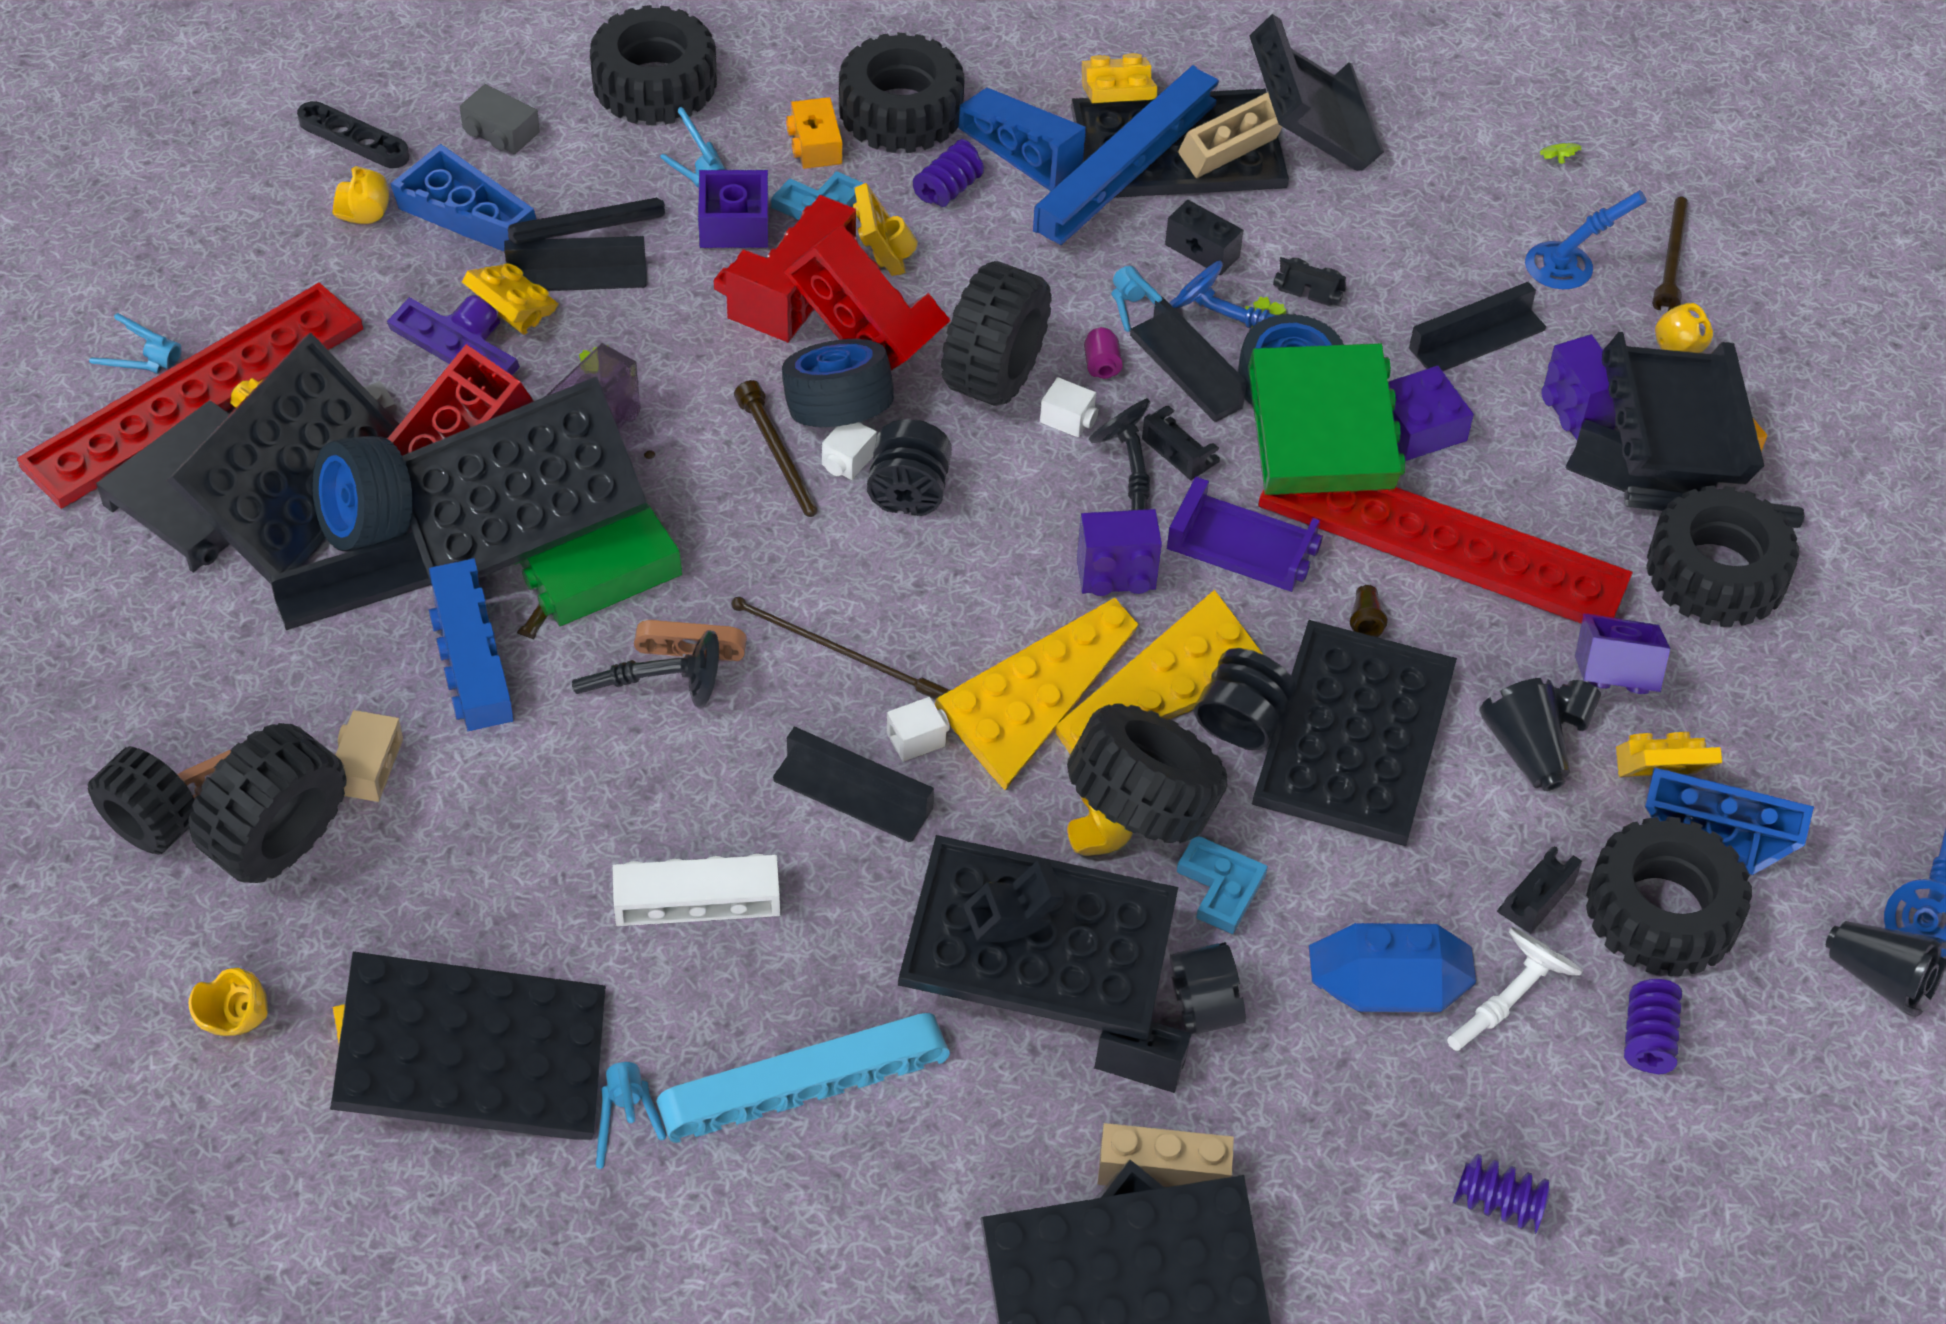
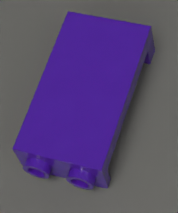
M1195 476L1169 527L1166 549L1290 592L1293 591L1297 581H1305L1311 561L1307 559L1309 555H1317L1323 539V535L1318 534L1320 520L1312 518L1308 529H1304L1207 496L1209 481Z

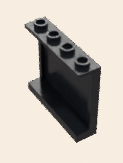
M1273 14L1249 35L1280 126L1356 171H1363L1384 153L1352 63L1348 62L1334 75L1290 47L1282 20Z
M1618 332L1602 351V364L1606 368L1609 382L1608 391L1613 400L1616 413L1615 423L1620 431L1623 445L1622 454L1626 460L1629 475L1746 485L1765 466L1734 343L1721 342L1711 354L1626 346L1624 333Z
M210 400L96 483L104 507L112 513L118 508L125 511L184 555L187 559L189 570L193 573L203 565L212 564L218 557V554L228 547L230 543L166 480L230 415Z

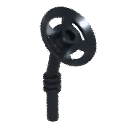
M1148 398L1127 408L1089 437L1091 443H1101L1117 437L1121 443L1126 442L1131 468L1128 484V497L1132 499L1131 510H1146V500L1150 497V477L1146 474L1140 437L1137 434L1139 429L1136 426L1151 404Z
M707 630L699 639L693 654H686L684 658L678 657L640 663L630 660L627 663L623 662L619 663V665H612L610 670L573 679V691L579 694L610 685L621 687L637 683L640 678L681 673L682 677L689 679V691L694 706L703 708L710 699L716 681L719 663L718 636L715 631ZM705 649L707 651V657H705L704 654Z

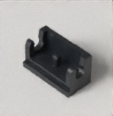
M1165 406L1152 415L1148 414L1145 416L1142 440L1190 481L1195 476L1198 477L1220 462V457L1213 454L1219 450V447L1214 443L1203 447L1176 424V420L1170 416L1175 411L1172 407Z
M1556 846L1551 847L1546 852L1544 859L1507 896L1504 903L1497 910L1499 914L1529 934L1536 929L1575 884L1582 864V860L1574 855L1565 865L1561 864L1556 859L1558 853Z
M1152 1021L1147 1040L1102 1031L1094 1069L1175 1093L1181 1069L1185 1065L1192 1033Z

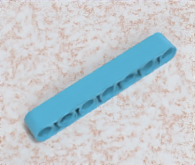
M922 1013L671 1087L662 1092L657 1097L656 1102L670 1141L678 1143L681 1142V1137L694 1134L695 1137L721 1130V1125L736 1122V1125L761 1118L763 1117L762 1113L776 1109L778 1113L804 1105L803 1101L811 1098L825 1099L844 1093L843 1089L858 1085V1088L884 1081V1077L898 1073V1076L918 1071L924 1069V1065L938 1061V1064L946 1061L950 1052L935 1015Z

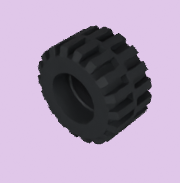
M129 746L122 749L87 784L91 800L106 823L130 844L148 853L162 854L190 828L189 816L190 813L194 812L192 805L195 800L191 791L167 764L140 748L137 749Z

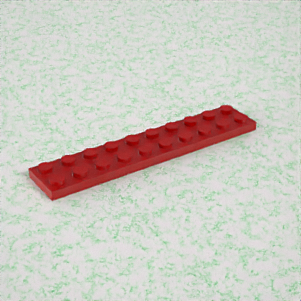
M318 282L17 457L19 467L62 509L96 489L97 482L209 400L224 411L234 407L230 404L232 401L231 395L239 383L250 381L251 378L257 382L263 380L310 332L327 350H330L362 331V319Z
M1397 487L1386 490L1265 495L1263 490L1259 497L1258 507L1310 525L1312 518L1320 520L1319 529L1578 623H1582L1583 614L1615 618L1633 574V571Z

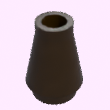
M1372 585L1360 586L1355 593L1356 599L1350 618V627L1355 632L1379 637L1386 628L1388 619L1378 597V590Z

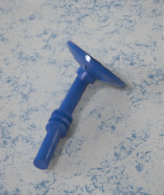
M1639 190L1608 209L1603 207L1599 212H1594L1593 216H1587L1586 222L1563 242L1547 241L1532 247L1525 258V266L1528 273L1537 282L1554 289H1574L1584 285L1592 276L1593 264L1589 256L1578 246L1593 233L1598 235L1601 230L1605 231L1607 226H1613L1615 220L1646 203L1647 200L1644 193ZM1536 255L1544 256V267L1540 270L1535 264L1534 258ZM1576 256L1582 258L1585 265L1584 271L1577 267L1578 260ZM1551 275H1552V276H1555V277H1570V276H1572L1573 279L1561 280V279L1552 278V277H1550V276H1551Z
M1221 260L1213 263L1197 275L1181 290L1176 298L1169 302L1174 309L1196 301L1199 306L1203 304L1205 308L1245 323L1247 328L1257 325L1263 319L1275 316L1266 309L1262 311V309L1257 308L1255 311L1254 307H1249L1247 310L1213 296L1215 291L1211 286L1221 272L1223 266Z
M1946 828L1939 856L1933 860L1929 879L1909 881L1896 889L1888 899L1884 911L1885 928L1946 940V924L1944 928L1939 925L1943 917L1942 912L1946 914ZM1930 889L1928 897L1919 898L1915 890ZM1902 900L1906 902V905L1902 912V922L1904 926L1899 928L1896 920V912L1898 905ZM1912 907L1917 909L1913 916V923L1910 922L1909 917ZM1942 949L1940 957H1945L1946 949Z

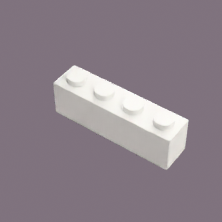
M752 854L746 857L730 858L713 856L697 860L670 859L665 862L648 863L631 861L625 864L613 865V898L616 926L780 916L777 855Z

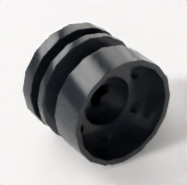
M914 419L896 420L883 426L877 435L873 461L867 479V493L872 502L882 510L892 513L903 511L904 514L911 512V515L925 516L935 511L943 500L946 475L952 455V444L947 435L932 424Z
M1242 648L1228 649L1221 655L1218 666L1213 670L1211 682L1204 687L1194 707V715L1198 723L1214 737L1245 750H1261L1269 744L1278 726L1279 716L1285 712L1287 702L1291 700L1296 685L1292 676L1271 658L1252 650Z

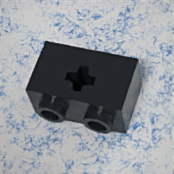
M1187 199L1168 217L1165 245L1206 268L1221 260L1223 263L1219 274L1221 276L1240 258L1244 230Z

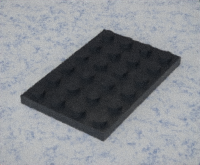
M1266 88L1211 91L1210 97L1216 99V105L1188 131L1267 93ZM1072 98L1071 111L1073 121L1086 127L1083 162L1153 100L1092 103L1089 98ZM1187 131L1114 198L1282 189L1288 187L1289 177L1277 136L1276 139L1196 178L1178 153L1188 133Z
M310 332L304 336L166 481L270 583V576L300 567L326 538L319 525L313 500V471L322 447L328 442L345 438L367 436L388 438L399 423Z
M597 376L403 455L412 488L410 526L429 579V568L473 558H475L479 579L650 508Z
M1308 620L1291 674L1296 685L1295 692L1291 700L1287 702L1285 712L1279 716L1278 726L1268 747L1253 795L1252 805L1406 846L1457 658Z
M936 835L899 973L898 986L1147 1040L1179 887ZM1037 860L1050 861L1064 895V898L1049 911L1052 921L1039 931L1020 939L1006 942L977 941L963 905L987 882L1013 884Z
M353 951L330 1110L573 1140H592L595 1127L606 985Z
M1244 1175L980 1218L997 1324H1271Z

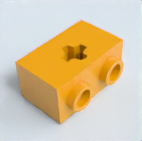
M831 98L791 101V115L786 116V127L788 136H795L791 140L793 157L800 158L803 169L842 164V139Z

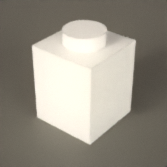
M1057 377L1042 399L1040 423L1079 438L1085 427L1091 429L1097 419L1098 409L1095 408L1096 392Z
M859 422L837 426L822 442V465L835 476L843 475L853 480L873 457L877 431Z
M930 697L887 712V735L903 762L945 747L946 732L950 729L945 712L942 709L937 710Z

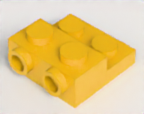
M1124 54L1123 59H1110L1106 55L1091 56L1090 60L1082 61V86L1092 103L1154 100L1157 97V85L1151 78V64L1141 54Z
M1690 732L1666 734V739H1653L1652 733L1629 735V741L1616 746L1619 777L1652 776L1654 768L1679 774H1696L1722 763L1721 747L1706 748L1705 738H1690Z

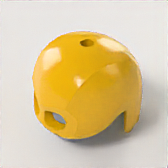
M354 166L351 168L353 176L351 182H340L337 185L332 214L337 219L347 222L371 224L379 221L387 210L389 202L388 183L382 174L367 168Z
M1685 303L1674 307L1661 316L1655 326V336L1662 350L1700 353L1710 345L1713 329L1704 310L1699 305ZM1690 311H1695L1699 315V318H1695L1693 315H1691ZM1699 324H1704L1705 334L1703 336L1700 334Z
M1081 797L1083 803L1088 807L1089 813L1085 817L1071 820L1067 827L1069 842L1074 852L1083 856L1102 855L1123 847L1131 839L1133 833L1126 830L1123 825L1117 822L1113 823L1105 818V814L1099 810H1094L1088 804L1089 801Z
M241 968L223 970L214 981L197 983L191 991L188 1002L190 1014L195 1024L201 1029L218 1036H236L247 1033L258 1027L268 1015V1001L263 985L254 973Z

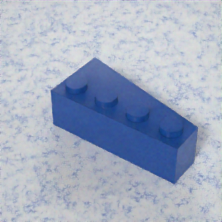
M988 87L960 105L958 127L960 130L1049 191H1052L1083 163L1085 126Z
M441 143L390 183L398 209L501 251H504V241L509 240L508 226L510 224L537 219L534 208Z
M475 558L429 568L435 608L428 609L433 632L441 630L442 637L436 638L441 661L449 660L450 666L444 667L448 690L456 689L458 696L451 697L456 720L464 719L467 732L513 722L511 700L500 657L497 653L492 625L489 622L483 590L479 586Z

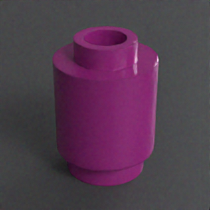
M1104 327L1090 331L1084 342L1089 374L1101 379L1116 376L1121 371L1123 365L1117 336L1110 329Z

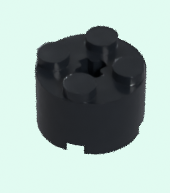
M1226 942L1170 954V963L1174 975L1171 977L1177 1001L1182 1002L1184 1011H1181L1185 1032L1200 1034L1246 1023L1243 997L1240 998L1238 988L1240 980L1231 949Z

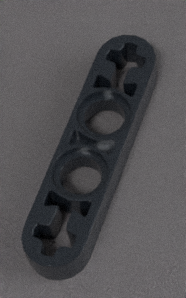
M306 102L297 109L300 127L314 135L387 168H399L409 161L407 143L396 136L321 102ZM337 127L348 128L346 131L343 132L332 131ZM364 139L374 140L373 143L368 145L359 144Z

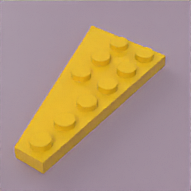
M1214 589L1061 720L1055 727V733L1069 754H1071L1092 714L1106 705L1110 704L1112 706L1115 703L1124 704L1126 707L1134 705L1145 711L1151 710L1167 720L1173 719L1194 710L1204 687L1211 682L1212 672L1218 666V661L1225 651L1242 648L1260 654L1263 653Z
M1113 598L938 697L935 707L937 710L942 709L945 712L951 728L987 772L1006 790L1044 741L1053 733L1056 725L1066 717L1084 692L1098 678L1102 670L1134 634L1138 623L1119 601Z

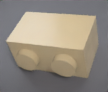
M353 710L348 724L341 726L338 735L339 747L335 755L342 761L347 778L344 796L376 802L380 801L403 741L399 718Z

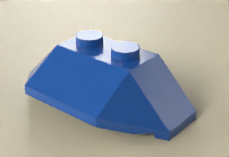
M1659 768L1653 769L1645 802V808L1651 818L1658 817L1659 821H1666L1667 817L1680 818L1681 823L1690 825L1691 821L1703 825L1702 830L1708 833L1716 832L1723 838L1722 843L1726 847L1731 845L1739 855L1737 862H1743L1748 873L1751 875L1758 873L1805 846L1814 806Z
M1354 923L1309 945L1312 983L1320 989L1323 988L1334 998L1358 1012H1442L1476 984L1472 946L1438 924Z

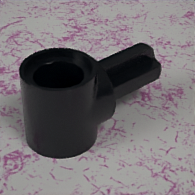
M1571 680L1568 684H1562L1560 689L1554 687L1561 724L1566 722L1577 726L1579 731L1587 730L1601 697L1599 689L1582 680Z

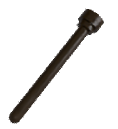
M1684 196L1677 197L1674 202L1663 282L1655 289L1652 304L1654 309L1661 310V306L1669 307V311L1681 305L1682 293L1676 283L1688 200Z
M755 380L741 383L734 391V397L739 407L752 414L804 515L807 517L815 516L817 514V506L764 408L766 395L760 383Z

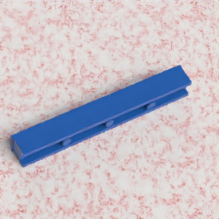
M1192 65L1034 206L1033 232L1039 233L1059 245H1063L1216 105V99L1210 97V92L1218 85L1219 79Z

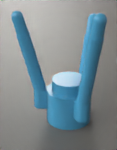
M680 107L678 108V113L703 154L695 162L696 173H693L666 154H661L660 158L692 180L696 187H699V170L727 169L722 164L711 142L705 144L684 108Z
M1125 266L1115 273L1113 284L1116 289L1111 292V295L1117 303L1124 330L1130 332L1131 327L1124 300L1136 302L1146 295L1155 305V300L1161 302L1162 297L1143 279L1134 266Z
M116 313L114 318L117 321L123 323L127 329L147 340L143 348V355L148 358V362L91 357L89 362L106 366L149 370L158 374L162 367L170 369L175 365L181 356L182 347L180 343L156 334L133 320Z
M619 1062L610 1066L606 1071L607 1086L601 1088L602 1111L596 1167L598 1169H602L605 1163L612 1102L619 1107H624L627 1122L632 1124L635 1122L634 1105L641 1099L658 1139H666L661 1120L650 1096L648 1082L641 1080L640 1068L633 1062Z

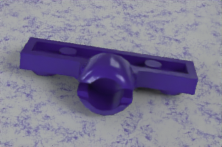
M477 295L468 296L448 316H442L409 297L387 320L391 331L448 364L452 362L467 344L511 375L520 368L516 358L485 341L500 324V319L497 317V311L494 307Z

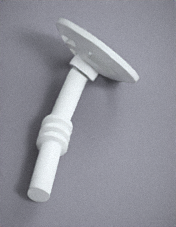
M1511 927L1509 933L1512 939L1527 955L1523 963L1526 968L1499 996L1490 997L1488 1001L1476 1009V1015L1448 1037L1449 1046L1453 1050L1459 1051L1486 1028H1494L1509 1015V1009L1541 975L1545 977L1549 970L1567 975H1581L1583 970L1565 956L1551 950L1541 941L1521 930Z

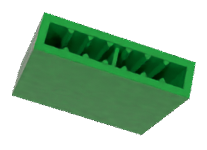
M1382 343L1253 348L1248 370L1265 495L1395 489L1400 475L1405 473V457L1403 453H1398L1397 443L1400 441V424L1398 421L1393 420L1392 411L1395 409L1396 402L1394 389H1389L1387 379L1390 378L1391 365L1389 357H1384Z
M651 507L514 564L520 563L522 565V576L529 590L536 589L539 595L537 597L542 611L546 616L552 614L559 627L682 575L680 551Z

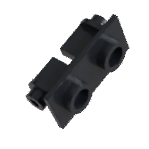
M1280 257V272L1282 273L1277 272L1273 281V285L1278 287V291L1302 297L1307 286L1311 288L1308 300L1330 307L1332 304L1339 306L1343 292L1346 291V277L1342 276L1339 271L1332 268L1319 269L1309 266L1306 261L1300 258L1287 259Z

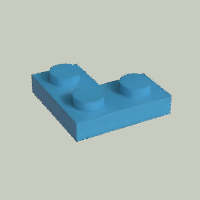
M835 171L819 190H815L789 178L771 197V208L799 220L805 207L811 206L819 195L853 207V204L857 202L854 188L864 183Z
M1197 836L1190 841L1179 860L1177 873L1210 887L1197 910L1196 918L1230 934H1234L1263 882L1268 866Z

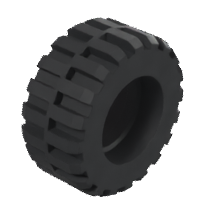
M652 5L642 6V9L635 10L633 7L625 10L622 15L617 13L610 17L608 23L604 22L591 40V49L589 51L594 94L599 99V103L606 110L611 109V113L618 118L626 116L628 122L637 124L638 121H646V125H656V122L664 121L665 125L675 123V119L681 117L678 113V108H684L687 115L691 117L692 111L699 112L706 106V101L709 102L715 93L714 89L717 87L715 41L709 29L695 16L689 17L686 11L680 9L674 11L669 6L662 5L660 8H652ZM652 62L667 63V65L657 67L640 66L641 64Z
M897 32V35L889 36L887 33L879 35L878 39L875 40L869 38L862 42L861 47L857 45L852 49L841 64V70L839 71L840 119L843 120V125L848 132L853 131V136L857 140L863 142L866 139L868 140V146L878 149L879 146H884L887 152L896 153L897 149H905L906 153L916 151V147L922 146L924 150L934 147V141H938L941 144L949 138V133L953 134L959 127L960 105L964 103L965 77L963 67L952 51L947 47L942 48V44L934 39L931 41L926 40L923 35L915 34V36H908L906 33ZM891 89H909L917 91L918 93L909 95H896L884 91Z
M999 261L982 265L978 269V273L971 277L969 285L964 288L961 299L954 309L951 324H949L946 332V342L943 344L942 352L944 355L941 359L943 371L941 374L944 382L951 390L993 406L1007 404L1011 401L1012 397L1019 393L1020 387L1024 386L1030 370L1033 369L1036 363L1035 360L1043 345L1042 341L1047 332V322L1051 314V289L1043 277Z
M1705 486L1700 492L1693 489L1683 493L1682 497L1674 498L1668 503L1667 508L1662 511L1658 519L1647 554V572L1649 576H1653L1651 583L1656 592L1663 590L1662 599L1670 607L1673 604H1677L1680 607V614L1688 618L1691 614L1699 616V622L1710 625L1711 620L1720 621V627H1732L1734 621H1739L1741 626L1752 624L1755 617L1762 620L1769 616L1772 609H1777L1781 604L1799 557V546L1796 542L1797 536L1793 527L1788 526L1789 521L1781 511L1777 513L1774 510V505L1768 500L1764 499L1761 501L1755 498V493L1747 490L1745 493L1735 491L1736 487L1724 486L1723 489H1716L1715 486ZM1713 544L1727 547L1743 556L1749 565L1730 566L1715 562L1702 554L1696 546Z
M1118 703L1112 706L1110 704L1106 705L1092 714L1067 761L1071 784L1076 785V792L1082 798H1086L1089 801L1088 804L1094 810L1101 811L1106 815L1105 818L1113 823L1117 822L1123 825L1126 830L1134 834L1138 832L1143 834L1145 838L1154 841L1161 839L1164 843L1187 842L1202 833L1227 789V772L1225 767L1222 766L1219 756L1212 753V748L1205 742L1196 738L1197 735L1190 730L1186 731L1178 726L1177 722L1171 719L1167 720L1151 710L1145 711L1134 705L1126 707L1124 704Z
M271 724L265 726L263 731H254L248 735L247 740L243 743L238 742L230 750L231 753L224 760L221 759L214 767L215 771L210 777L205 779L201 786L202 791L200 795L196 796L193 802L194 812L190 813L189 830L192 842L201 852L237 881L261 883L266 882L267 878H275L281 875L282 870L287 867L290 868L297 862V859L314 847V842L326 832L328 823L335 818L338 812V804L343 801L347 778L342 761L302 728L294 724Z
M1658 817L1643 819L1642 825H1639L1638 822H1632L1624 826L1621 832H1615L1607 840L1606 846L1601 849L1588 884L1586 908L1588 917L1594 919L1592 923L1593 930L1599 938L1602 936L1607 938L1604 945L1613 954L1617 951L1625 955L1623 961L1633 967L1636 962L1645 965V972L1657 975L1659 970L1662 969L1668 970V976H1682L1685 969H1688L1690 974H1696L1704 971L1707 963L1709 966H1715L1723 960L1725 953L1731 951L1751 907L1749 903L1752 898V885L1748 881L1750 875L1745 864L1737 862L1739 859L1738 853L1731 845L1726 847L1722 843L1723 838L1716 832L1708 833L1702 830L1703 825L1693 821L1689 825L1681 823L1680 818L1667 817L1666 821H1659ZM1651 878L1675 882L1694 895L1702 910L1686 914L1662 910L1647 901L1639 892L1635 883Z

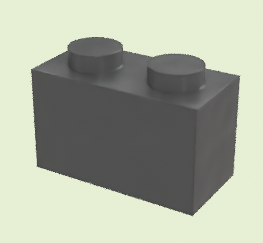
M487 84L481 86L460 105L462 128L472 137L479 136L489 141L498 150L505 149L516 154L540 133L537 109Z

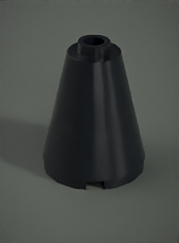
M1541 678L1524 680L1500 690L1502 698L1492 703L1490 697L1486 699L1479 707L1483 721L1534 788L1542 787L1544 791H1551L1564 785L1566 782L1564 778L1569 775L1570 769L1555 688L1552 681L1547 679L1546 684H1544Z
M1845 921L1840 927L1835 925L1831 929L1825 947L1830 949L1829 957L1900 1010L1913 1017H1917L1923 1012L1915 1008L1923 995L1929 1000L1932 999L1946 969V959L1940 957L1942 949H1946V940L1937 937Z

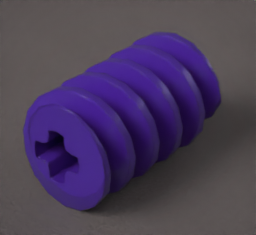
M965 139L957 140L946 152L940 154L929 166L925 167L921 173L915 175L913 178L915 194L926 203H935L941 207L947 206L959 193L965 191L967 186L972 185L977 178L983 175L984 165L976 148Z
M1648 979L1635 984L1629 991L1624 1058L1633 1068L1660 1075L1674 1070L1677 1066L1675 1056L1678 1054L1677 1041L1679 1040L1680 1000L1682 999V989L1678 984L1664 979Z
M1476 1154L1469 1163L1466 1162L1452 1203L1456 1204L1465 1194L1467 1195V1208L1473 1210L1480 1201H1484V1215L1489 1217L1497 1207H1500L1502 1222L1506 1223L1516 1213L1518 1228L1523 1229L1532 1219L1534 1220V1232L1536 1234L1550 1196L1549 1180L1544 1178L1534 1188L1532 1173L1527 1172L1518 1182L1516 1181L1515 1167L1510 1166L1503 1175H1499V1161L1493 1160L1486 1169H1483L1482 1155Z

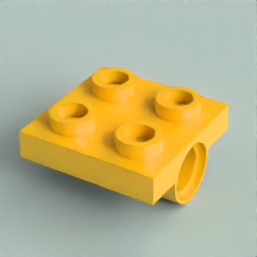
M867 183L855 187L857 202L853 204V208H856V216L861 222L858 234L865 247L871 246L877 264L880 268L886 267L891 276L906 273L903 259L912 255L918 245L916 237L903 218L899 216L890 217Z
M508 263L467 270L462 280L464 285L498 311V315L522 335L527 334V329L531 326L536 327L542 317L550 316L555 312L559 304L549 296V292L544 287L532 283L523 276L521 269Z

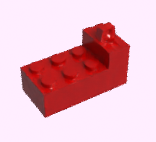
M819 195L811 206L805 207L799 221L794 227L788 228L782 242L776 249H771L767 258L743 249L737 256L736 261L731 263L728 268L724 267L713 280L714 290L727 297V318L789 343L814 311V308L783 271L841 224L856 237V208Z
M843 224L816 243L783 271L839 340L866 339L883 345L888 355L891 371L907 361L951 321L929 292L908 306L902 294L891 285L882 274L878 264L869 258L858 244L856 237L848 232Z
M466 344L387 439L394 443L403 456L534 402L521 381Z

